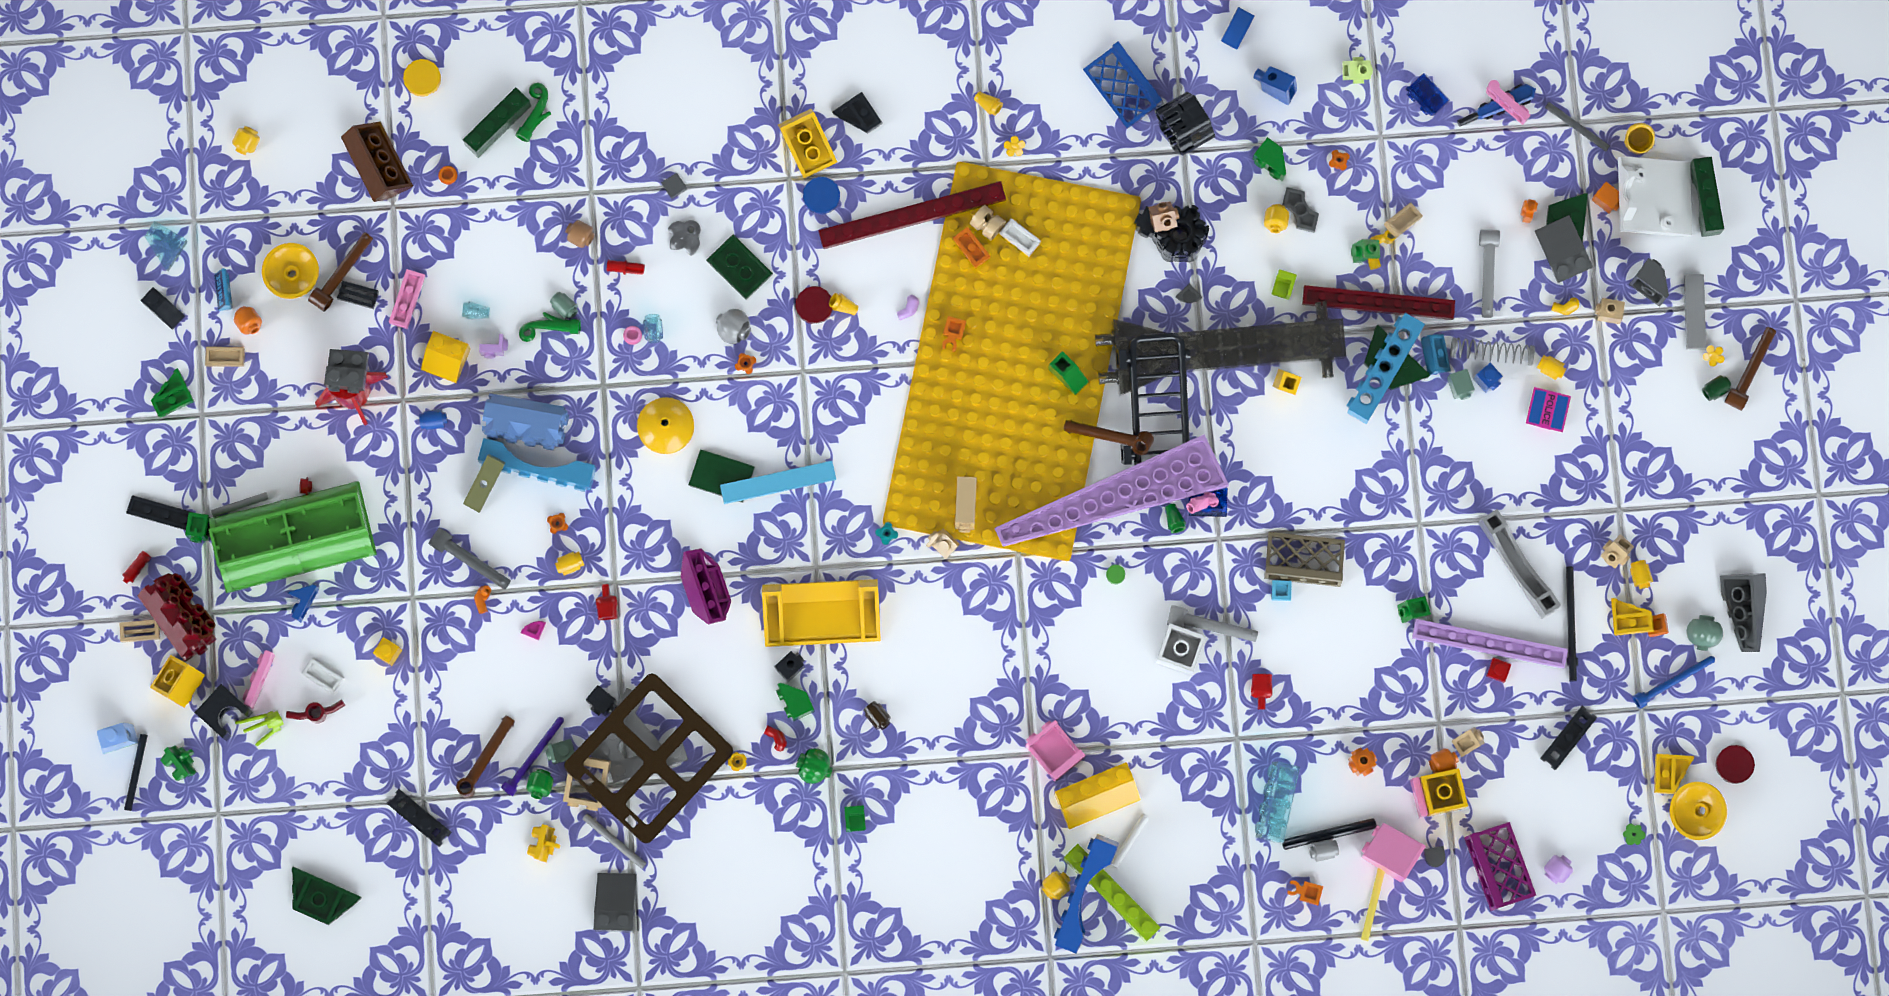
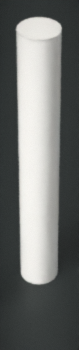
M1141 815L1114 857L1111 865L1116 868L1118 867L1147 822V817Z

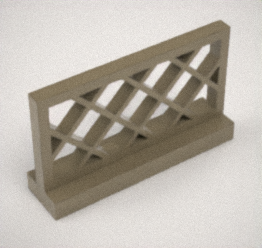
M1268 532L1264 579L1341 587L1345 540ZM1272 538H1280L1284 544L1276 549L1272 544ZM1293 540H1298L1303 545L1297 551L1290 545ZM1317 542L1322 549L1314 553L1309 545ZM1332 544L1340 545V551L1336 555H1333L1328 549ZM1286 546L1293 553L1287 559L1279 552ZM1305 548L1312 555L1306 561L1298 554ZM1324 550L1331 557L1325 563L1318 557ZM1275 554L1283 561L1279 565L1270 564V558ZM1296 556L1302 564L1298 567H1292L1288 561ZM1315 558L1321 566L1318 569H1311L1307 563ZM1334 560L1339 566L1338 572L1330 571L1327 565Z

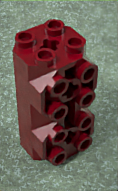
M168 573L156 578L153 581V585L149 586L148 584L137 595L183 660L186 662L196 654L198 656L204 654L208 650L207 646L217 640L213 634L216 624L202 605H193L191 603L193 592L182 576L177 573Z

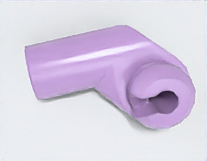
M909 295L906 308L896 312L899 320L908 318L916 313L919 299L915 295Z

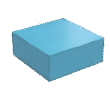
M1272 580L1271 600L1291 601L1292 581Z

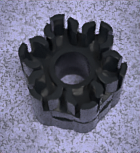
M1189 92L1183 93L1154 110L1161 131L1168 138L1170 145L1176 143L1172 149L1176 153L1179 152L1182 156L1215 138L1208 115L1196 96Z
M1175 205L1174 208H1177L1179 219H1176L1177 227L1168 231L1155 232L1153 230L1152 241L1166 262L1190 263L1197 258V254L1206 243L1209 225L1205 226L1206 222L1200 219V212H1198L1199 208L1197 206L1191 205V208L1185 206L1181 209ZM1175 230H1183L1187 233L1188 238L1178 240L1172 233Z

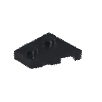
M860 92L832 111L834 116L867 134L883 124L863 92Z

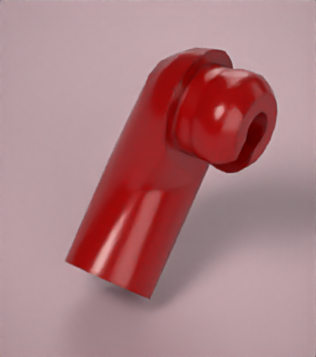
M767 725L764 734L774 738L775 750L783 751L787 746L784 733Z

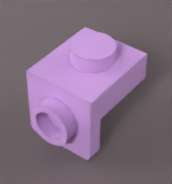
M499 334V344H479L481 356L487 359H494L495 356H504V350H508V339H505L503 334Z

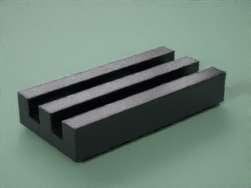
M342 280L337 300L374 310L379 290ZM346 287L353 288V289H356V290H360V291H363V292H367V293H370V294H374V296H369V295H366V294L358 293V292L351 291V290H348V289H345V288H346ZM345 293L363 299L371 300L372 302L371 304L366 303L363 301L343 296V294Z

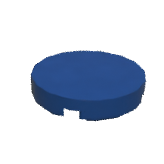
M827 177L811 179L803 189L804 204L813 213L824 215L832 212L837 208L840 201L838 185Z

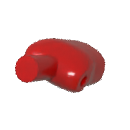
M602 584V596L596 598L598 620L617 619V597L610 595L609 584Z
M1252 674L1251 696L1258 698V710H1265L1266 698H1270L1273 695L1272 674Z

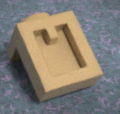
M945 529L938 532L935 530L928 537L930 541L926 544L928 548L933 546L945 559L949 558L960 545Z
M1475 727L1452 740L1461 757L1485 744L1483 740L1484 735Z

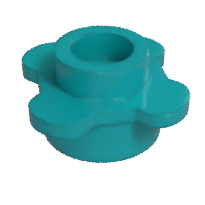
M886 522L882 528H878L875 531L876 536L880 537L884 545H888L890 541L898 537V532L894 531L890 522Z

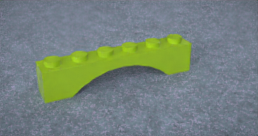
M1077 844L1064 856L1063 860L1077 874L1081 875L1083 868L1080 867L1084 856L1088 857L1089 854ZM1104 869L1100 870L1089 881L1088 884L1114 908L1145 943L1161 928Z

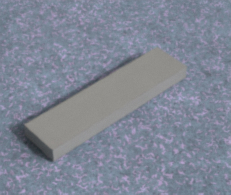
M1685 274L1686 350H1705L1704 274Z

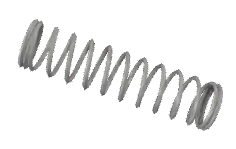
M1453 337L1451 341V358L1455 357L1457 341L1459 340V358H1461L1466 341L1467 359H1469L1471 345L1474 341L1475 360L1480 343H1482V361L1484 360L1486 347L1489 343L1490 362L1495 344H1497V362H1499L1503 344L1505 346V363H1507L1511 345L1513 364L1518 346L1520 347V365L1522 364L1526 346L1528 350L1527 365L1532 366L1534 362V345H1531L1530 348L1528 345H1525L1522 351L1521 345L1518 344L1514 352V345L1512 343L1509 344L1507 349L1506 344L1503 342L1499 350L1497 341L1493 344V347H1491V342L1488 341L1484 348L1483 341L1480 340L1477 349L1474 339L1471 341L1470 346L1467 339H1464L1462 346L1460 338Z

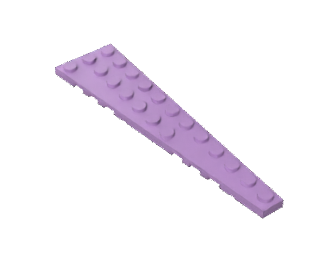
M1204 434L996 527L995 531L1004 547L1229 487V484Z

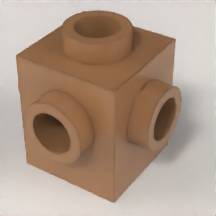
M1171 201L1161 202L1148 207L1155 232L1168 231L1177 227L1176 219H1179L1177 208H1173Z

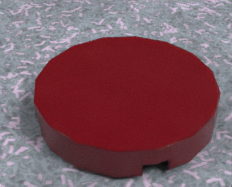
M818 286L805 288L796 299L795 307L798 316L809 324L826 321L833 312L832 307L829 306L831 295L827 290Z
M1731 745L1722 749L1717 755L1715 767L1718 775L1725 782L1739 784L1751 777L1754 772L1755 762L1751 752L1745 747Z

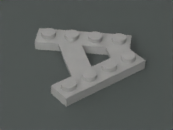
M626 688L618 705L631 693V689ZM641 701L624 719V724L650 749L656 751L662 744L636 715L642 703ZM610 734L591 754V757L611 761L610 774L613 783L616 784L630 779L643 765V761L637 755L626 759L618 749L621 740L615 734ZM683 742L667 758V765L672 766L688 760Z

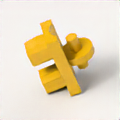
M544 824L533 827L531 834L532 837L538 838L537 846L531 844L528 846L527 854L536 860L547 863L548 856L553 855L554 848L560 849L561 847L560 844L556 843L555 828Z

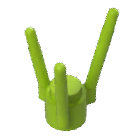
M278 710L237 720L235 724L265 718V721L243 730L246 733L266 724L269 729L273 728L256 742L255 745L259 746L275 732L280 731V726L284 725Z

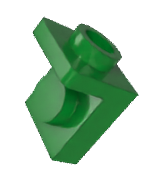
M189 512L185 535L191 542L202 543V541L208 540L206 533L209 515Z
M1426 596L1406 600L1397 605L1402 623L1431 615Z

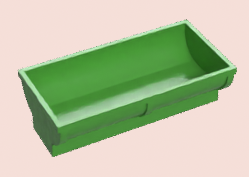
M359 481L209 518L210 538L226 593L377 555Z

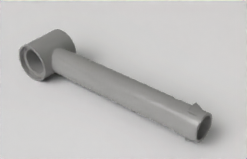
M1481 229L1479 234V246L1484 247L1483 318L1493 317L1495 247L1500 245V230Z
M1171 605L1167 621L1168 626L1169 623L1184 628V625L1253 642L1257 640L1258 631L1187 614L1188 609Z

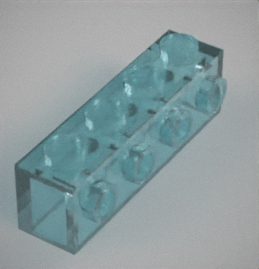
M1279 761L1272 762L1267 771L1269 776L1268 782L1263 789L1265 796L1259 807L1260 818L1255 825V838L1273 843L1284 842L1300 767Z

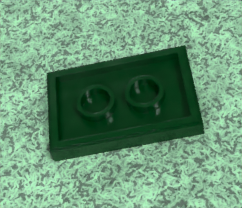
M734 234L706 259V262L745 300L754 294L773 275Z
M700 449L688 486L722 497L720 485L752 478L755 466Z

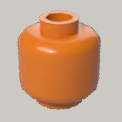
M243 306L235 312L233 321L241 333L249 335L255 334L260 330L262 319L254 308Z
M1444 748L1433 753L1430 758L1431 760L1428 761L1432 772L1439 773L1457 769L1456 763L1459 762V759L1455 752L1451 753L1449 749Z

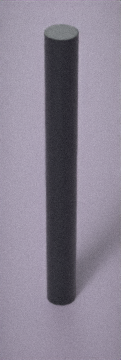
M140 734L124 806L125 811H132L148 737L146 734Z

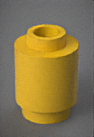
M1543 355L1537 366L1541 373L1554 380L1558 377L1562 378L1566 371V368H1564L1565 363L1550 355Z
M573 551L558 557V562L555 563L558 573H563L564 576L580 570V567L584 566L579 551L575 553Z
M1646 560L1631 563L1630 572L1634 587H1639V589L1649 588L1650 583L1653 582L1649 564H1646Z

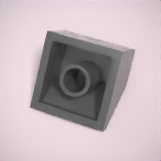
M1648 258L1629 285L1660 307L1669 296L1665 270L1657 260Z

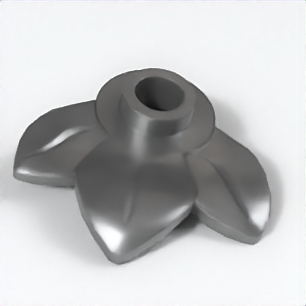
M688 220L685 223L681 221L673 222L668 227L669 232L673 234L670 240V249L680 250L685 248L690 256L694 255L700 246L698 236L701 233V227L699 223L694 220ZM690 226H693L694 231L692 233H689L688 228Z

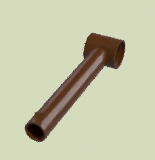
M364 232L323 288L316 287L312 291L308 302L323 312L331 306L334 300L331 297L332 293L373 240L369 234Z
M1771 327L1765 328L1736 389L1731 388L1724 403L1740 411L1743 410L1749 399V395L1746 393L1777 332Z
M1066 420L1064 424V431L1069 434L1075 433L1132 446L1133 451L1139 455L1146 454L1154 442L1153 435L1148 431H1141L1138 435H1132L1072 420Z
M505 715V717L501 718V723L466 778H461L457 782L456 789L461 797L470 798L475 794L476 782L511 727H514L515 720ZM464 784L471 785V789L468 792L461 791V787Z

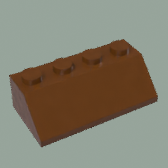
M381 121L353 125L341 136L373 202L388 200L413 187Z

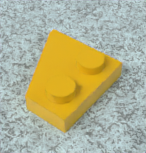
M1611 598L1615 636L1654 632L1651 611L1619 601L1616 598Z
M1655 754L1654 793L1675 794L1688 767L1694 760V756Z

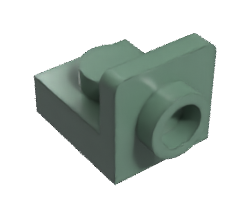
M571 739L554 744L549 743L547 744L548 749L545 750L548 761L552 760L554 765L565 762L575 752Z

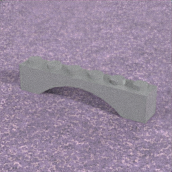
M1498 509L1483 517L1478 524L1541 619L1559 609L1562 605L1552 590L1530 565Z

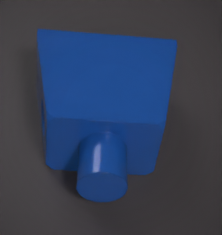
M1269 66L1266 72L1258 68L1254 73L1253 78L1260 81L1263 92L1286 105L1290 104L1297 92L1295 76L1272 66Z

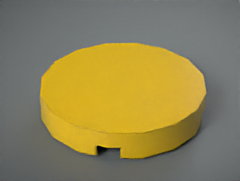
M419 59L411 62L406 67L403 80L410 93L425 97L437 91L441 84V74L435 63L426 59Z

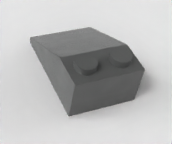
M1569 215L1534 231L1557 283L1593 268Z
M597 873L593 928L595 932L634 933L637 874Z

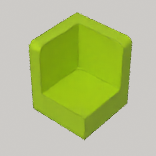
M1279 269L1271 294L1289 300L1297 274Z

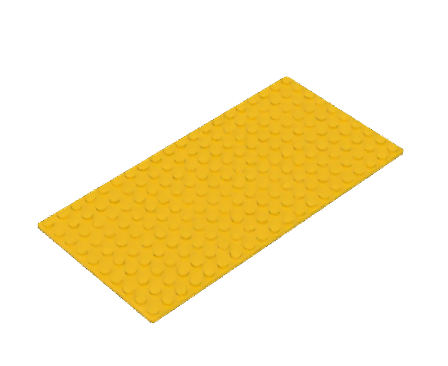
M957 162L950 195L1001 181L1006 201L988 205L987 207L993 211L994 216L999 215L1005 220V225L1012 218L1041 240V243L1030 256H1027L999 233L990 241L982 234V230H976L970 225L972 218L980 208L945 217L883 516V524L890 522L894 528L930 535L935 530L938 532L945 529L955 540L1056 560L1070 561L1077 527L1004 547L997 536L995 528L1085 488L1094 438L1075 433L1069 434L1064 431V424L1066 420H1072L1097 427L1136 229L1134 222L1139 214L1141 198L1125 193ZM967 227L991 256L990 259L976 269L952 240L954 236ZM948 316L966 321L962 340H955L957 343L955 352H952L953 345L951 343L946 345L945 350L942 349L943 341L948 338L943 336ZM1062 351L1079 367L1089 381L1076 395L1048 369L1049 364ZM957 476L977 477L974 530H970L969 533L959 532V529H955Z

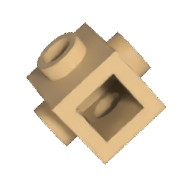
M1619 534L1613 542L1609 540L1603 546L1605 551L1601 557L1608 565L1615 569L1619 564L1623 566L1629 560L1630 556L1628 554L1634 546Z

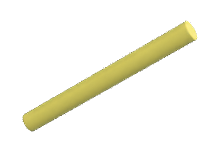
M1380 868L1377 870L1361 940L1367 942L1385 874Z

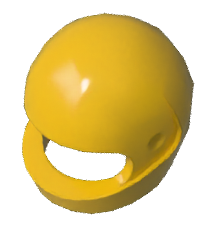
M1646 123L1633 124L1626 131L1624 144L1634 154H1645L1655 144V132Z

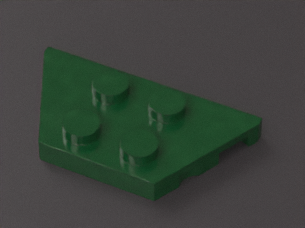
M1588 193L1548 205L1546 225L1569 215L1583 243Z
M1379 325L1375 327L1364 361V365L1369 368L1370 364L1375 365L1377 362L1375 358L1380 348L1384 350L1387 345L1384 341L1388 333ZM1396 348L1389 349L1391 355L1399 354ZM1408 354L1388 388L1394 390L1422 379L1425 380L1430 377V374ZM1387 364L1379 365L1382 371H1389Z
M294 866L292 867V909L329 926L362 899L357 894Z

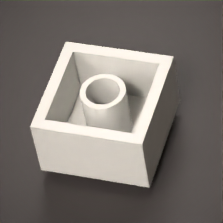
M1169 623L1155 663L1192 676L1206 636Z

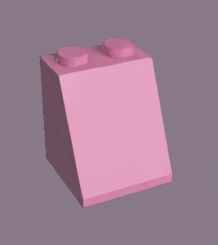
M1385 823L1381 826L1377 825L1371 834L1374 838L1370 843L1367 841L1361 850L1364 853L1361 858L1382 869L1397 881L1403 882L1426 846Z

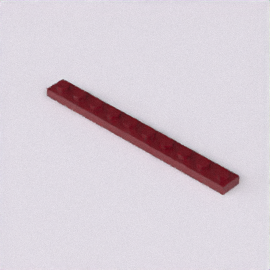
M999 181L818 231L823 249H828L981 208L984 205L1006 201L1002 182Z

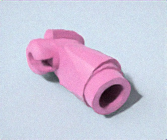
M1207 492L1202 496L1190 499L1189 503L1186 504V508L1193 514L1207 508L1209 505L1211 507L1217 506L1219 500L1216 494Z

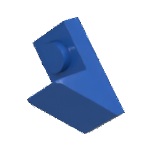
M313 584L288 592L291 597L300 601L299 604L296 603L291 611L294 620L302 623L319 591L316 585Z

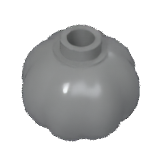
M730 309L724 314L720 313L716 318L715 323L718 324L717 332L724 342L737 344L742 340H746L750 335V320L742 310Z

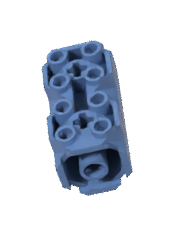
M489 393V399L486 400L482 421L486 422V426H482V432L487 435V439L498 440V438L506 439L505 442L517 444V440H522L525 446L535 447L540 445L543 446V449L554 451V448L558 447L559 444H564V425L567 426L569 421V414H567L568 411L564 406Z

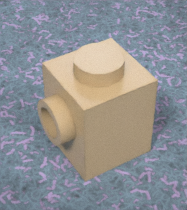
M1602 298L1599 303H1596L1595 307L1597 321L1620 324L1623 320L1625 302Z

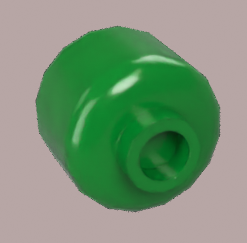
M537 769L530 773L526 790L531 794L532 798L542 799V797L550 795L554 782L551 773L543 769Z

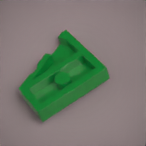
M178 368L173 371V375L167 382L165 381L160 391L151 399L159 418L195 402Z

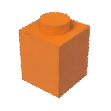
M1605 182L1594 195L1592 201L1610 214L1612 210L1617 211L1619 208V191L1608 182Z

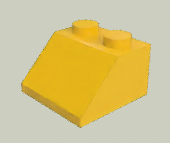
M433 331L425 349L421 370L457 384L471 348L465 342Z
M170 655L150 688L185 708L191 701L197 687L201 685L205 674Z

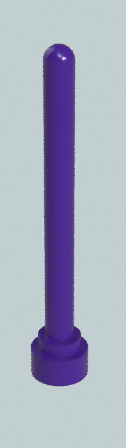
M558 717L513 778L503 783L500 787L503 791L512 797L518 791L517 784L564 723L563 717Z

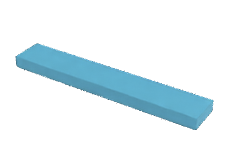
M828 461L722 484L720 489L724 504L834 481L836 480L833 462Z

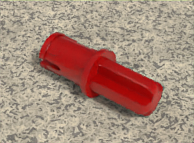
M608 259L606 270L607 272H620L623 275H626V273L643 275L645 264L627 262V260L615 261Z

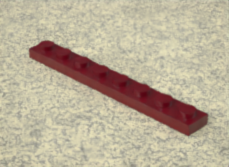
M1304 285L1302 305L1395 315L1407 313L1415 317L1454 319L1455 300Z

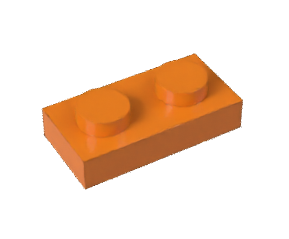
M968 227L952 238L975 269L991 258Z

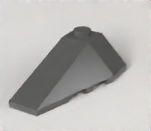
M1766 573L1720 575L1721 596L1728 606L1729 611L1727 613L1729 618H1732L1735 626L1734 633L1741 652H1760L1767 595Z

